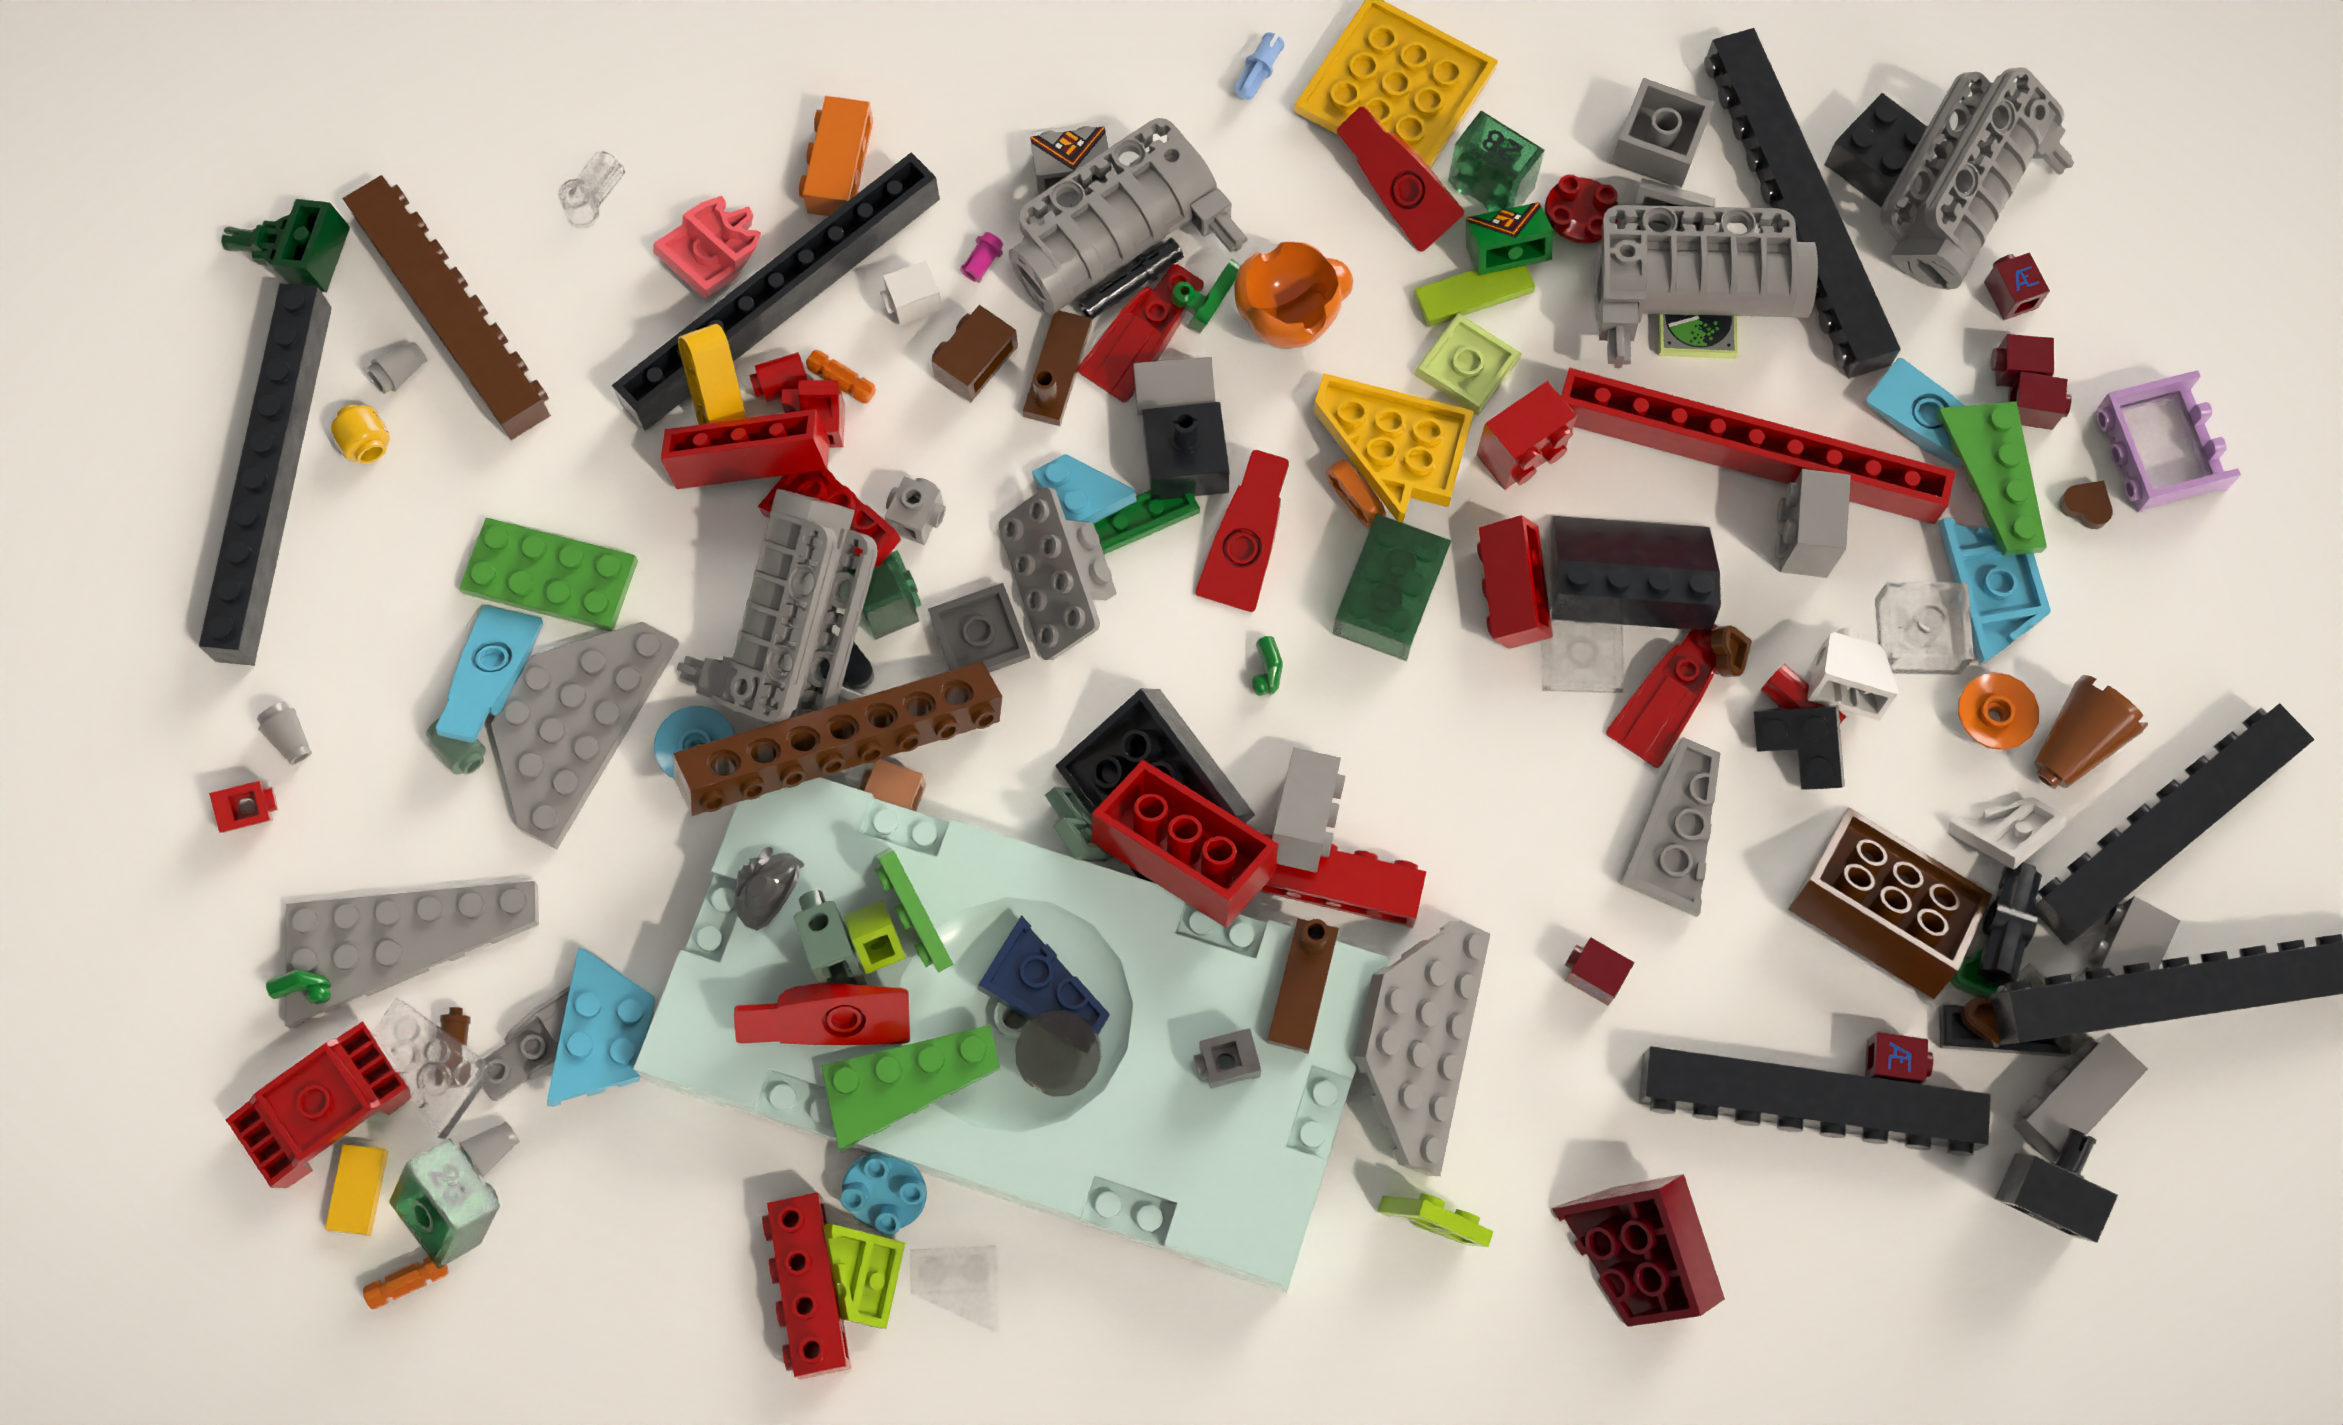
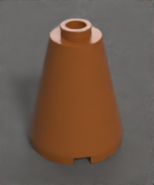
M2082 675L2074 683L2034 761V765L2038 769L2035 773L2036 776L2050 788L2056 789L2058 785L2068 788L2142 734L2148 727V722H2139L2144 715L2124 695L2109 685L2103 691L2092 685L2097 678Z

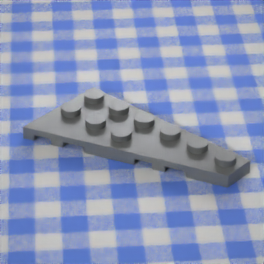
M535 881L286 904V973L293 970H302L325 976L331 983L329 988L331 998L323 1004H311L307 1000V992L297 991L286 995L285 1026L290 1029L305 1023L304 1020L313 1016L337 1010L344 1003L364 995L370 996L430 971L429 968L447 960H456L465 956L466 952L488 943L494 944L539 925L538 884Z

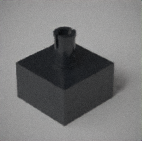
M1220 402L1142 410L1143 437L1151 501L1154 499L1185 498V494L1190 493L1194 497L1229 493L1230 470Z
M2070 1128L2056 1163H2050L2034 1155L2015 1153L1995 1200L2074 1238L2098 1243L2118 1198V1194L2084 1179V1176L2081 1175L2097 1140L2089 1135L2085 1136L2083 1132Z

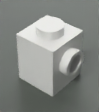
M926 260L883 275L886 288L885 291L880 292L883 304L888 314L895 312L900 325L943 310L939 289Z

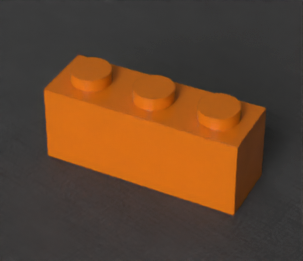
M825 95L822 110H816L814 118V131L817 132L815 142H809L806 154V162L809 168L807 175H802L799 182V197L804 199L807 213L829 216L858 194L874 122L870 102Z

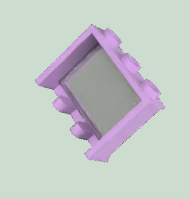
M2198 370L2110 392L2097 408L2098 425L2102 431L2107 433L2111 443V458L2116 466H2120L2125 479L2124 489L2126 496L2130 501H2134L2138 513L2144 509L2218 490L2227 491L2241 476L2239 468L2228 471L2223 470L2219 458L2227 449L2226 441L2223 437L2210 438L2205 423L2212 416V407L2209 402L2197 404L2191 389L2201 377Z

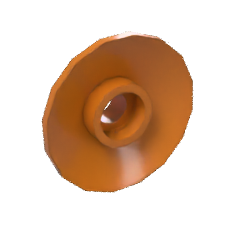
M1992 672L1976 677L1965 686L1958 699V716L1963 729L1975 742L1988 749L2008 750L2021 746L2033 736L2039 724V706L2034 693L2023 681L2009 674ZM1988 711H1996L2000 716V721L1991 719Z

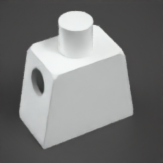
M1842 628L1836 633L1829 634L1813 660L1807 696L1808 701L1822 705H1838L1839 710L1880 721L1898 695V689L1885 650L1880 645L1859 640V633L1853 628Z

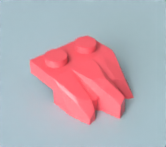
M723 196L701 202L684 213L682 225L653 243V253L705 300L738 277L756 249L761 232L758 230H748L753 221V213L748 206L733 212H725L726 201Z

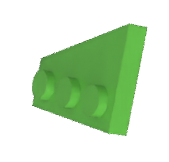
M889 848L876 855L880 866L875 868L874 871L884 890L887 892L893 889L901 903L895 906L894 909L905 930L913 926L920 942L915 944L914 947L925 968L933 964L939 973L954 965L895 851Z

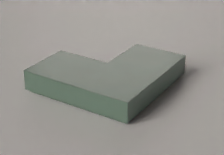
M1054 787L1044 795L1061 818L1053 828L1076 860L1106 861L1112 856L1092 843V817L1072 789Z

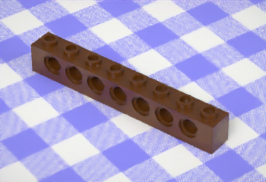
M983 661L675 752L673 753L674 780L691 816L704 812H714L727 805L744 800H753L763 794L786 787H796L805 781L825 775H835L844 769L864 763H874L880 758L900 752H909L919 746L939 740H948L955 735L971 730L987 728L994 723L1000 722L1003 696Z

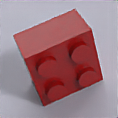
M1547 380L1485 423L1476 456L1505 490L1514 483L1522 485L1536 474V468L1546 461L1549 464H1553L1567 452L1566 446L1573 435L1572 429L1577 415Z

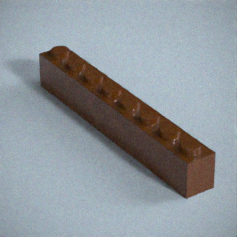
M380 175L342 198L357 223L508 437L513 440L551 416L544 404L549 399L547 393L537 379L530 383L524 373L529 371L518 352L514 351L509 354L504 345L509 341L498 324L495 322L489 326L484 317L489 313L476 294L469 298L464 291L469 285L458 268L455 266L449 270L444 263L449 257L438 240L434 239L429 242L424 235L429 229L418 212L415 211L409 214L405 206L410 204L398 184L390 187L385 178Z

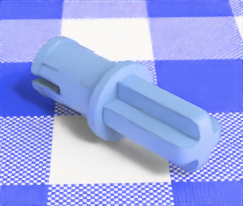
M1265 33L1254 54L1246 58V67L1234 86V91L1238 94V98L1242 100L1253 99L1264 79L1272 75V65L1285 47V43L1280 36L1277 37L1273 46L1270 47V42L1275 33Z

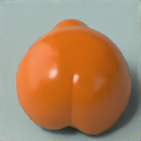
M1298 241L1280 242L1271 252L1266 254L1256 252L1241 264L1234 284L1235 304L1239 314L1248 323L1251 331L1266 344L1280 349L1305 347L1319 339L1335 321L1342 301L1349 296L1353 289L1354 280L1350 269L1343 262L1337 259L1326 258L1314 246Z

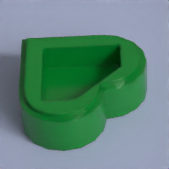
M1980 950L1972 957H1964L1958 972L1950 982L1954 987L1963 992L1989 1000L1991 999L1990 994L1996 993L1998 987L1983 982L1982 977L1977 974L1983 951Z

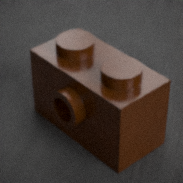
M979 304L972 314L967 313L960 319L956 332L948 342H941L934 350L931 360L934 377L971 403L1018 348L1016 329Z

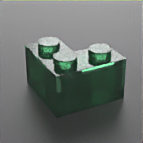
M898 550L891 552L880 566L874 568L862 611L875 640L919 622L916 608L922 606L917 594L918 589L909 569L906 570ZM848 568L847 573L855 574L856 570L852 568Z

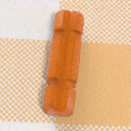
M812 351L806 360L809 371L817 376L823 375L824 380H838L840 389L843 392L854 394L853 398L863 404L870 402L876 393L874 383L864 377L858 378V373L835 359L829 360V356L822 351Z
M435 1253L424 1258V1263L421 1265L419 1262H415L385 1276V1282L381 1283L380 1280L364 1286L363 1297L370 1309H377L388 1304V1298L392 1297L393 1300H396L426 1286V1281L431 1279V1282H435L446 1277L449 1274V1269L443 1255Z

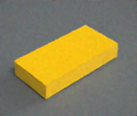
M342 1145L325 1230L365 1236L372 1235L388 1150Z

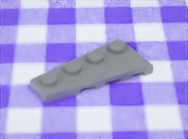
M1682 737L1621 881V885L1698 917L1701 913V894L1707 863L1705 862L1708 841L1710 840L1712 807L1715 802L1721 753Z

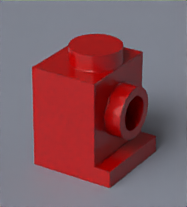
M256 781L209 793L219 833H226L273 821L271 812L278 811L273 787L264 788L263 781ZM245 798H250L255 803L253 812L249 814H244L239 807L240 802Z

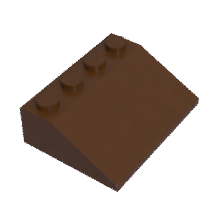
M1848 807L1802 882L1788 910L1934 1000L1958 972L1993 894Z

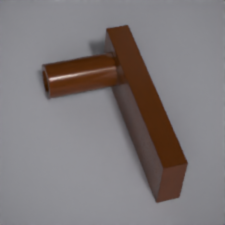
M1060 310L1053 314L1025 401L1023 417L1061 426L1078 372V366L1081 363L1091 331L1092 318Z
M1297 919L1267 1040L1268 1044L1309 1054L1339 928L1328 926L1320 919H1312L1310 921Z

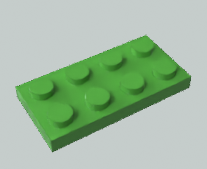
M486 517L459 589L465 595L611 632L614 631L638 559L633 554Z

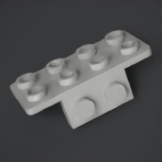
M1044 487L1001 518L999 530L1041 657L1044 660H1054L1099 629L1100 620L1093 600L1107 601L1117 592L1094 524L1065 520L1056 490Z

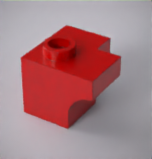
M799 380L798 389H782L781 404L784 413L817 409L830 439L829 448L844 447L845 403L838 380Z

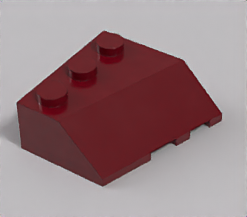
M1684 1174L1612 1187L1552 1208L1559 1221L1565 1220L1577 1238L1573 1243L1582 1256L1587 1254L1600 1274L1599 1284L1627 1327L1699 1317L1725 1300Z

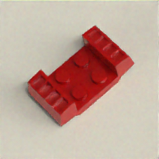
M362 1021L336 1039L325 1042L258 1090L247 1103L225 1120L270 1188H288L313 1171L308 1161L377 1111H381L388 1116L410 1100L412 1094L401 1075Z

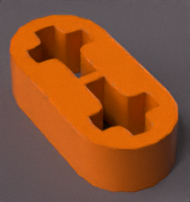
M1341 459L1326 469V477L1332 488L1365 527L1370 528L1386 517V511L1379 498L1347 460Z

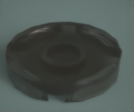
M1065 1009L1047 1010L1032 1018L1021 1031L1015 1047L1016 1066L1024 1081L1032 1088L1034 1087L1038 1091L1043 1092V1094L1052 1097L1069 1096L1085 1088L1096 1075L1102 1058L1101 1041L1093 1025L1080 1014Z

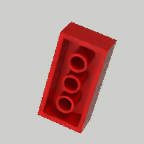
M1144 760L1130 772L1092 813V843L1226 929L1276 873L1279 848L1277 842Z

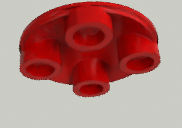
M1572 174L1564 175L1546 197L1545 215L1552 229L1561 237L1576 243H1595L1602 240L1601 228L1604 214L1609 208L1618 205V193L1611 185L1601 184L1596 180L1577 177Z

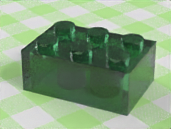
M1376 513L1336 614L1332 634L1407 662L1447 559L1452 540Z

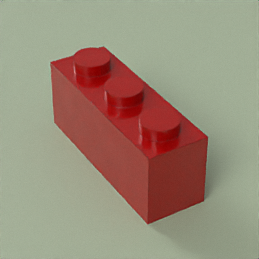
M1523 515L1478 527L1480 542L1477 543V553L1484 567L1485 578L1482 580V591L1489 606L1490 616H1487L1486 625L1493 640L1509 649L1553 638L1538 525Z

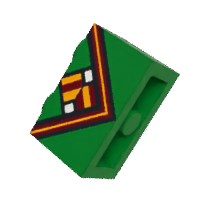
M1539 202L1466 217V249L1479 276L1552 260L1553 229Z

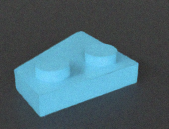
M1067 454L1032 471L1033 479L1040 490L1044 487L1056 490L1065 520L1094 524L1137 501L1133 488Z

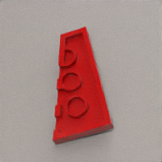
M828 469L783 475L757 506L763 516L770 518L776 490L780 489L855 510L850 530L868 535L875 541L878 550L875 569L880 567L901 541L897 531L871 507L862 503L855 493L846 485L843 486ZM855 547L853 550V554L857 557H860V554L863 552L859 547Z

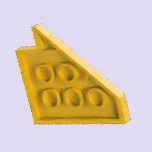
M1323 373L1313 412L1397 522H1404L1410 498L1449 507L1474 411Z

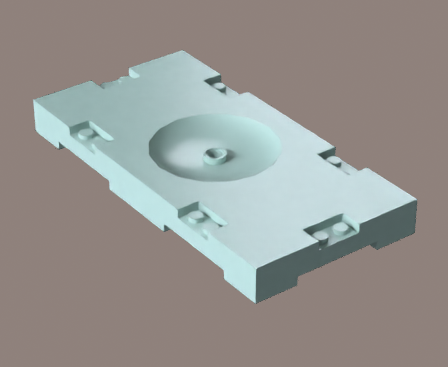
M821 777L802 782L796 787H786L763 794L753 800H744L737 803L711 869L714 876L685 950L680 949L633 1068L634 1071L647 1082L723 1107L728 1106L837 1142L822 1065L990 1025L1000 1070L952 1095L949 1094L929 1104V1107L916 1114L912 1113L891 1124L889 1128L854 1143L855 1145L852 1148L870 1154L878 1152L913 1164L922 1173L1040 1212L1045 1211L1287 1293L1357 1067L1354 1056L1372 975L1381 968L1388 966L1389 957L1336 941L1310 1051L1307 1054L1267 1043L1295 931L1294 927L1268 920V923L1239 914L1226 929L1156 883L1083 860H1076L1073 857L954 819H950L947 822L875 799L872 793ZM771 847L773 849L772 856L780 853H790L799 860H802L805 865L803 868H799V878L796 886L781 910L766 927L756 931L746 927L738 917L734 902L738 871L742 870L743 865H749L750 858H758L762 850ZM889 848L895 851L954 964L939 973L933 964L925 968L914 947L915 944L920 942L913 926L905 930L894 909L895 906L901 903L893 889L887 892L884 890L874 871L875 868L880 866L876 855ZM812 890H821L826 902L834 901L848 934L849 931L844 915L884 900L906 959L866 974L853 942L852 945L867 983L864 986L896 987L908 990L910 1042L906 1044L802 1045L780 1044V1042L739 1044L736 1042L734 1026L735 1006L777 1003L779 995L786 989L818 983L811 970L793 917L796 913L802 911L799 898L804 893ZM1021 915L1032 926L1031 929L1041 941L1052 948L1057 954L1058 960L1073 976H1077L1110 1014L1088 1054L1028 1019L1021 1028L1011 1029L1007 1027L1005 1020L1008 1015L1015 1011L977 990L978 984ZM1250 1028L1261 1066L1260 1078H1250L1210 1089L1208 1079L1199 1080L1193 1055L1201 1053L1199 1048L1200 1041ZM1222 1056L1217 1061L1218 1066L1224 1070H1228L1234 1065L1233 1059L1229 1056Z

